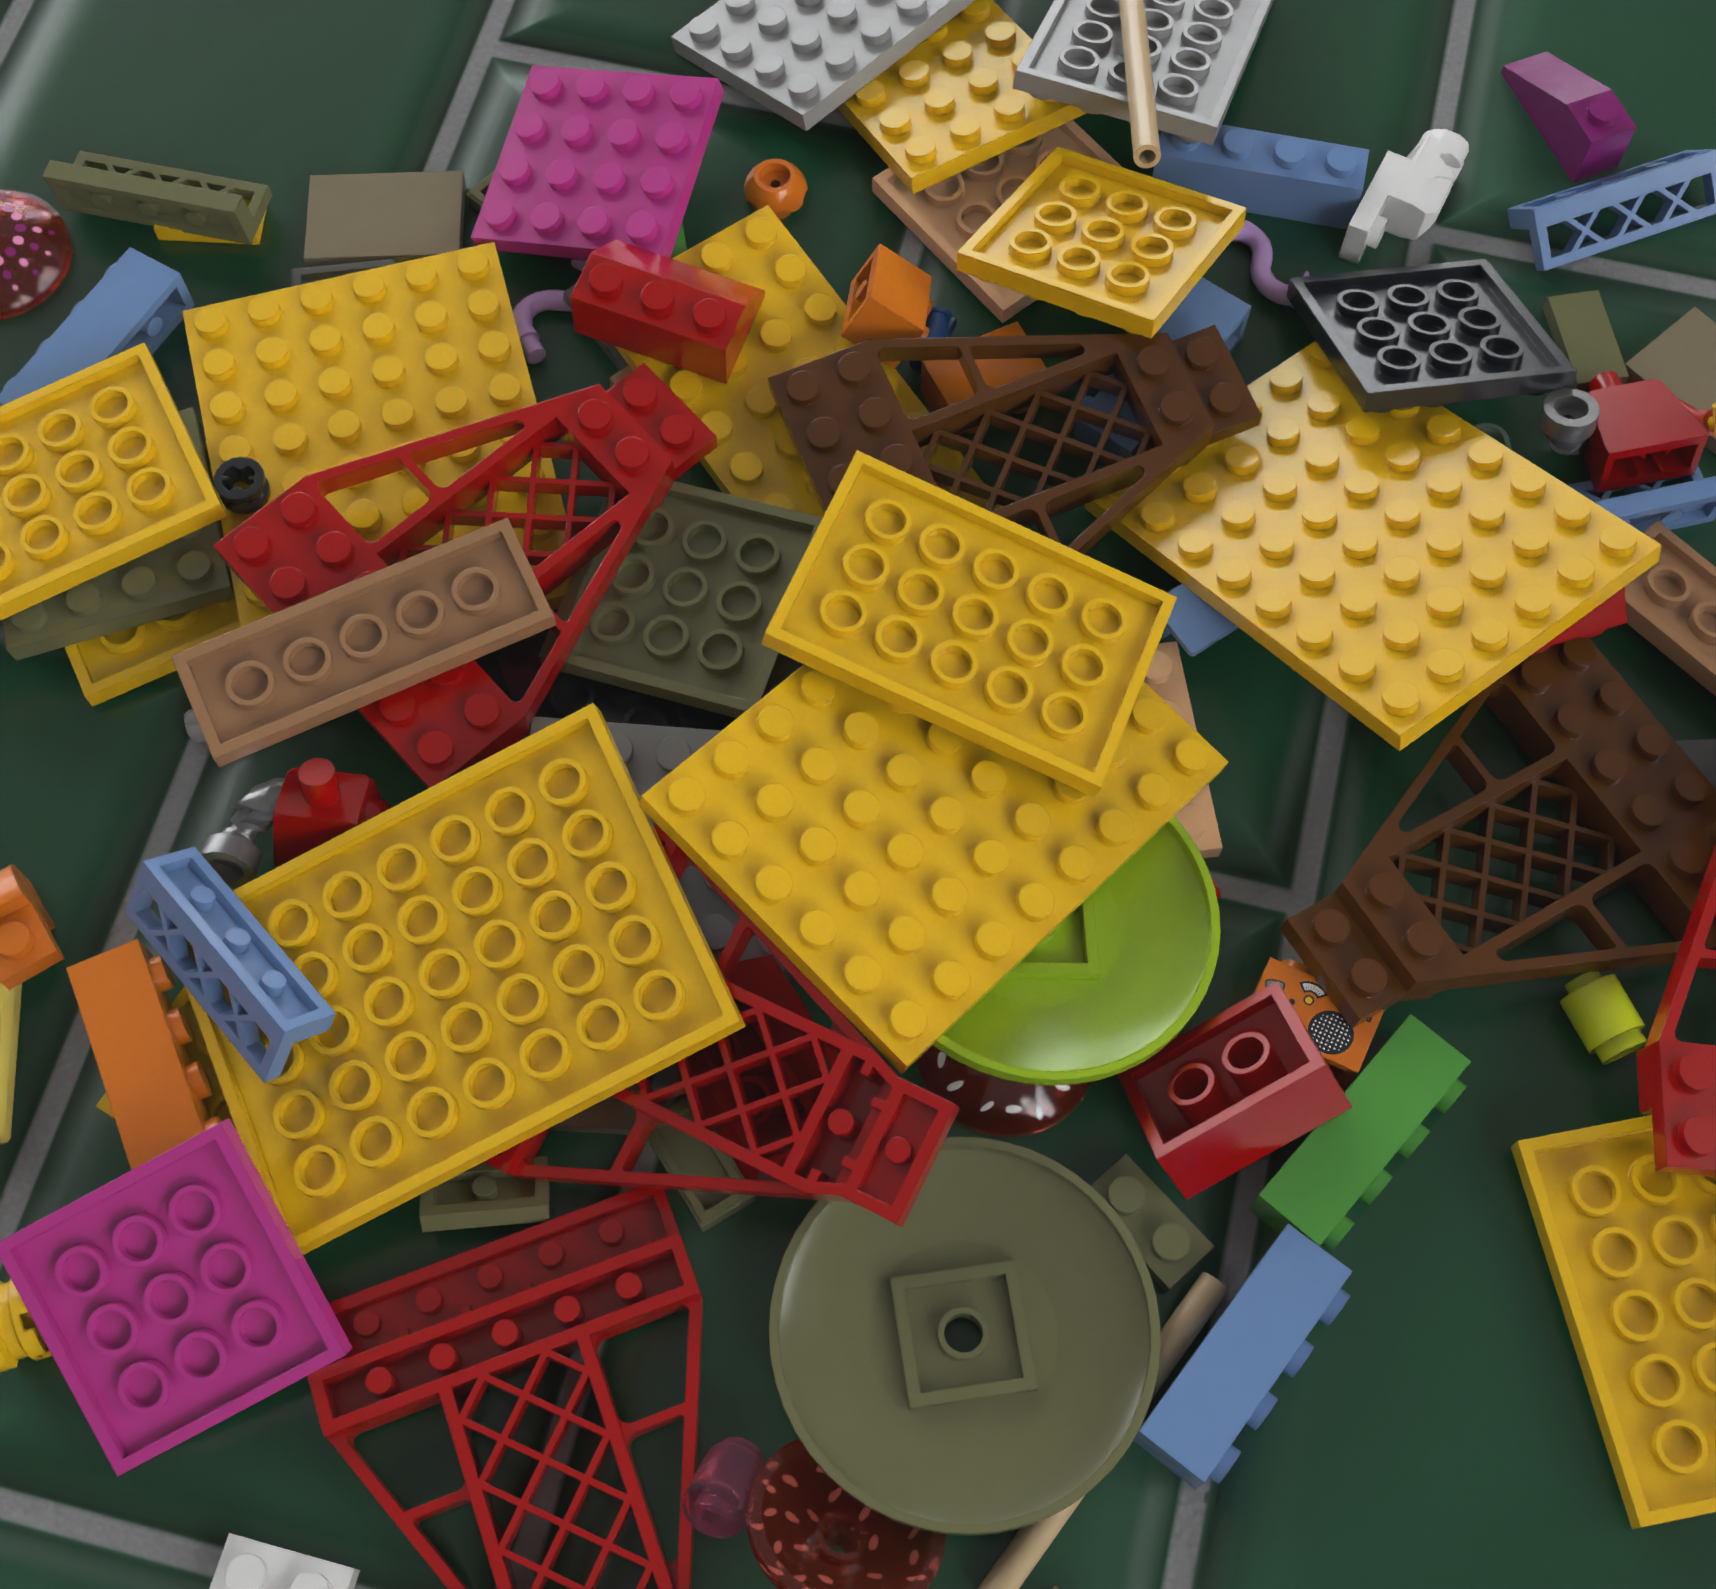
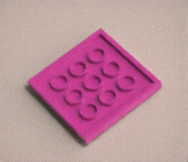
M532 65L471 235L476 246L495 242L496 250L502 252L588 260L591 252L616 239L654 252L660 256L671 258L724 95V89L719 78Z
M229 1118L0 1241V1259L117 1477L342 1358L353 1348Z

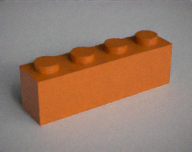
M135 939L66 968L131 1170L222 1122L218 1116L210 1117L205 1098L213 1095L212 1087L199 1061L192 1063L186 1044L194 1041L193 1032L182 1008L177 1007L173 1009L167 990L176 987L174 976L170 967L159 954L153 956L139 939Z

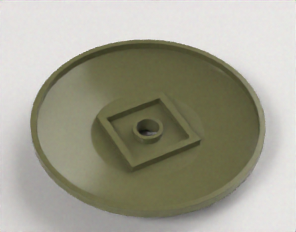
M946 1137L903 1227L852 1202L818 1200L794 1233L783 1256L775 1280L770 1305V1358L776 1387L794 1432L811 1458L833 1482L867 1508L895 1522L919 1530L940 1534L974 1536L1011 1531L1045 1520L1074 1504L1110 1473L1128 1450L1143 1423L1152 1400L1158 1376L1161 1340L1157 1298L1147 1265L1129 1229L1109 1203L1077 1174L1040 1153L1004 1141L978 1137ZM966 1318L978 1326L981 1332V1343L977 1348L970 1352H958L947 1344L944 1330L952 1320Z

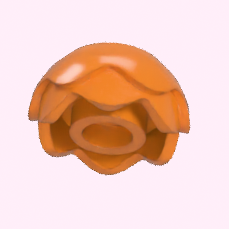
M768 159L754 166L747 175L744 184V198L747 202H750L755 212L769 205L779 219H784L802 206L805 193L808 190L807 182L803 173L793 163L783 159Z

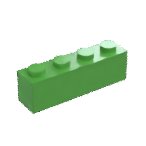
M1410 1014L1344 1092L1352 1108L1314 1128L1249 1207V1210L1276 1233L1280 1234L1285 1226L1290 1224L1318 1246L1322 1244L1332 1252L1355 1224L1346 1216V1213L1355 1202L1361 1198L1370 1205L1393 1178L1391 1174L1383 1169L1397 1152L1407 1160L1430 1132L1421 1122L1433 1107L1444 1115L1467 1086L1458 1077L1471 1061Z

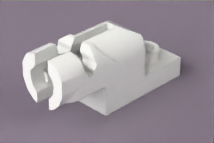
M1433 129L1423 134L1419 143L1407 157L1388 150L1348 225L1338 257L1358 265L1366 247L1370 246L1376 249L1385 231L1410 240H1416L1426 232L1436 221L1453 183L1465 163L1464 160L1469 152L1468 142L1461 135L1447 129Z

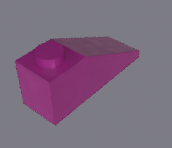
M1547 51L1503 66L1501 74L1573 183L1618 167L1637 126L1612 89Z

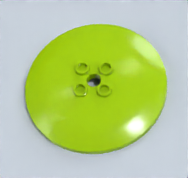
M1174 816L942 1035L933 1046L956 1061L980 1072L1026 1084L1053 1086L1097 1081L1122 1073L1143 1063L1171 1042L1192 1018L1206 995L1219 955L1221 934L1219 905L1209 869L1197 845L1179 820Z

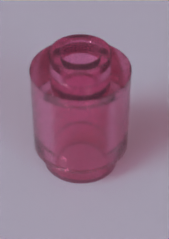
M728 1437L707 1450L682 1498L684 1515L698 1531L715 1538H729L735 1536L743 1529L761 1492L760 1486L764 1485L766 1479L765 1460L759 1448L744 1438Z

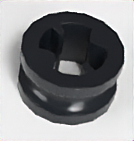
M231 458L222 463L215 472L213 478L214 487L225 508L229 511L242 515L250 514L260 510L268 502L271 495L270 484L260 464L252 458ZM239 481L246 485L252 484V486L246 489L245 491L238 486L233 488L235 483Z

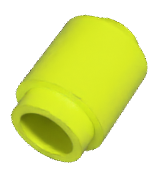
M1588 972L1576 977L1564 986L1568 995L1560 1001V1004L1589 1054L1596 1053L1603 1065L1617 1061L1646 1045L1647 1039L1641 1031L1645 1024L1615 974L1602 977L1599 972Z

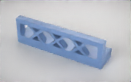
M1716 149L1685 150L1508 208L1510 229L1529 230L1536 271H1546L1716 214ZM1702 176L1706 204L1693 208L1681 200V197L1690 181ZM1674 185L1671 191L1665 189L1666 187ZM1652 192L1664 200V203L1654 221L1646 222L1635 213L1646 194ZM1627 200H1628V202H1627V204L1625 205V207L1622 206L1621 204H1619V203H1621V202H1624V201H1627ZM1607 207L1619 215V218L1609 236L1602 238L1591 231L1590 227L1599 211ZM1675 208H1676L1678 211H1680V212H1678V213L1672 214L1673 211L1675 210ZM1582 216V218H1581V220H1580L1579 222L1576 221L1575 219H1573V218ZM1562 223L1574 232L1564 250L1551 255L1547 227ZM1630 223L1635 226L1633 228L1627 229ZM1584 238L1590 241L1581 245Z
M1697 466L1695 474L1596 493L1591 480L1568 485L1642 533L1657 520L1669 530L1711 522L1716 518V476L1704 478L1699 466ZM1679 478H1683L1685 483L1659 488L1662 482ZM1624 490L1630 493L1628 495L1608 499L1610 494L1613 492Z
M195 846L142 861L125 913L260 1079L265 1083L280 1077L293 1044L328 1031L336 1012ZM153 899L158 904L161 920L151 909ZM187 940L193 946L196 962L190 956ZM222 983L228 989L231 1005L225 999ZM257 1025L270 1039L267 1049L260 1041Z

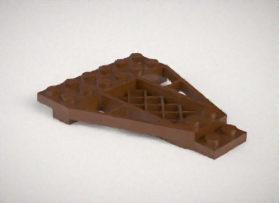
M1216 325L1171 341L1168 333H1156L1152 339L1132 333L869 339L768 377L771 394L824 514L857 450L938 487L936 482L950 486L951 490L949 493L956 496L959 495L960 491L988 500L985 507L986 510L1023 527L1035 524L1041 535L1060 544L1061 542L1049 518L1132 486L1067 546L1082 554L1090 550L1177 468L1189 464L1208 445L1259 426L1262 416ZM1074 357L999 387H990L984 382L974 359ZM959 360L975 395L921 417L909 418L904 414L881 362ZM1114 374L1116 379L1111 378L1108 375ZM1081 386L1074 401L1057 396ZM1089 387L1118 396L1111 415L1082 405ZM1126 400L1138 425L1118 418ZM1030 406L1024 421L1007 415ZM1040 406L1067 415L1060 434L1032 425ZM1076 419L1104 429L1097 447L1068 438ZM979 425L973 440L955 435ZM989 425L1017 435L1009 454L981 444ZM1114 432L1141 442L1136 455L1126 459L1104 451L1111 433ZM1026 438L1054 448L1046 467L1018 458ZM928 445L923 455L920 448ZM939 445L966 454L958 474L931 464ZM1061 452L1090 461L1085 475L1073 478L1054 471ZM975 458L1002 467L994 487L967 478ZM1098 465L1104 466V468L1096 470ZM1011 471L1039 481L1034 495L1022 498L1003 491ZM1047 484L1054 486L1050 489L1045 490ZM997 504L1003 506L994 510Z
M1578 637L1555 644L1542 653L1532 654L1472 698L1335 892L1286 919L1280 931L1352 1029L1399 1001L1430 998L1442 990L1672 964L1675 962L1716 844V789L1590 638ZM1484 702L1533 762L1530 766L1506 779L1494 778L1460 737ZM1443 759H1447L1472 790L1474 796L1409 832L1401 831L1399 821ZM1523 794L1522 810L1503 806ZM1537 798L1562 804L1561 821L1536 815ZM1576 816L1585 828L1576 826ZM1480 818L1478 835L1459 830ZM1494 822L1519 828L1518 846L1492 839ZM1534 833L1559 839L1558 857L1532 850ZM1436 843L1434 860L1414 855ZM1574 844L1599 850L1598 868L1574 862ZM1449 846L1476 853L1474 871L1447 864ZM1490 857L1516 864L1515 882L1488 875ZM1531 868L1556 875L1555 893L1529 886ZM1404 871L1432 878L1430 897L1417 894L1404 878ZM1571 879L1586 883L1570 893ZM1629 881L1677 942L1627 947L1594 906L1593 902ZM1445 882L1472 889L1470 908L1443 901ZM1486 893L1513 900L1511 919L1484 912ZM1527 904L1543 908L1526 918ZM1716 913L1705 942V947L1709 950H1716ZM1441 918L1468 926L1466 945L1452 941L1440 925ZM1565 918L1572 919L1597 949V951L1510 961H1504L1499 958ZM1482 930L1498 934L1481 944Z

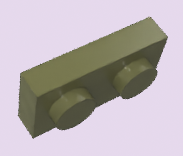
M1127 1154L1091 1185L1109 1203L1127 1226L1142 1253L1150 1276L1166 1293L1215 1247Z
M547 1156L535 1157L534 1165L548 1166ZM482 1162L420 1194L419 1218L422 1232L549 1221V1181L538 1179L523 1180L507 1174L486 1162Z

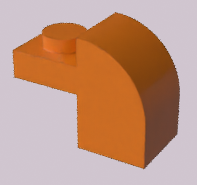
M10 864L0 870V982L7 989L11 990L65 959L50 931L56 928L32 882L14 864Z

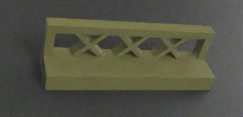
M79 151L74 164L50 160L42 176L62 209L154 226L155 224L182 230L186 233L249 245L252 244L272 198L268 185L85 151ZM244 199L251 200L248 207Z

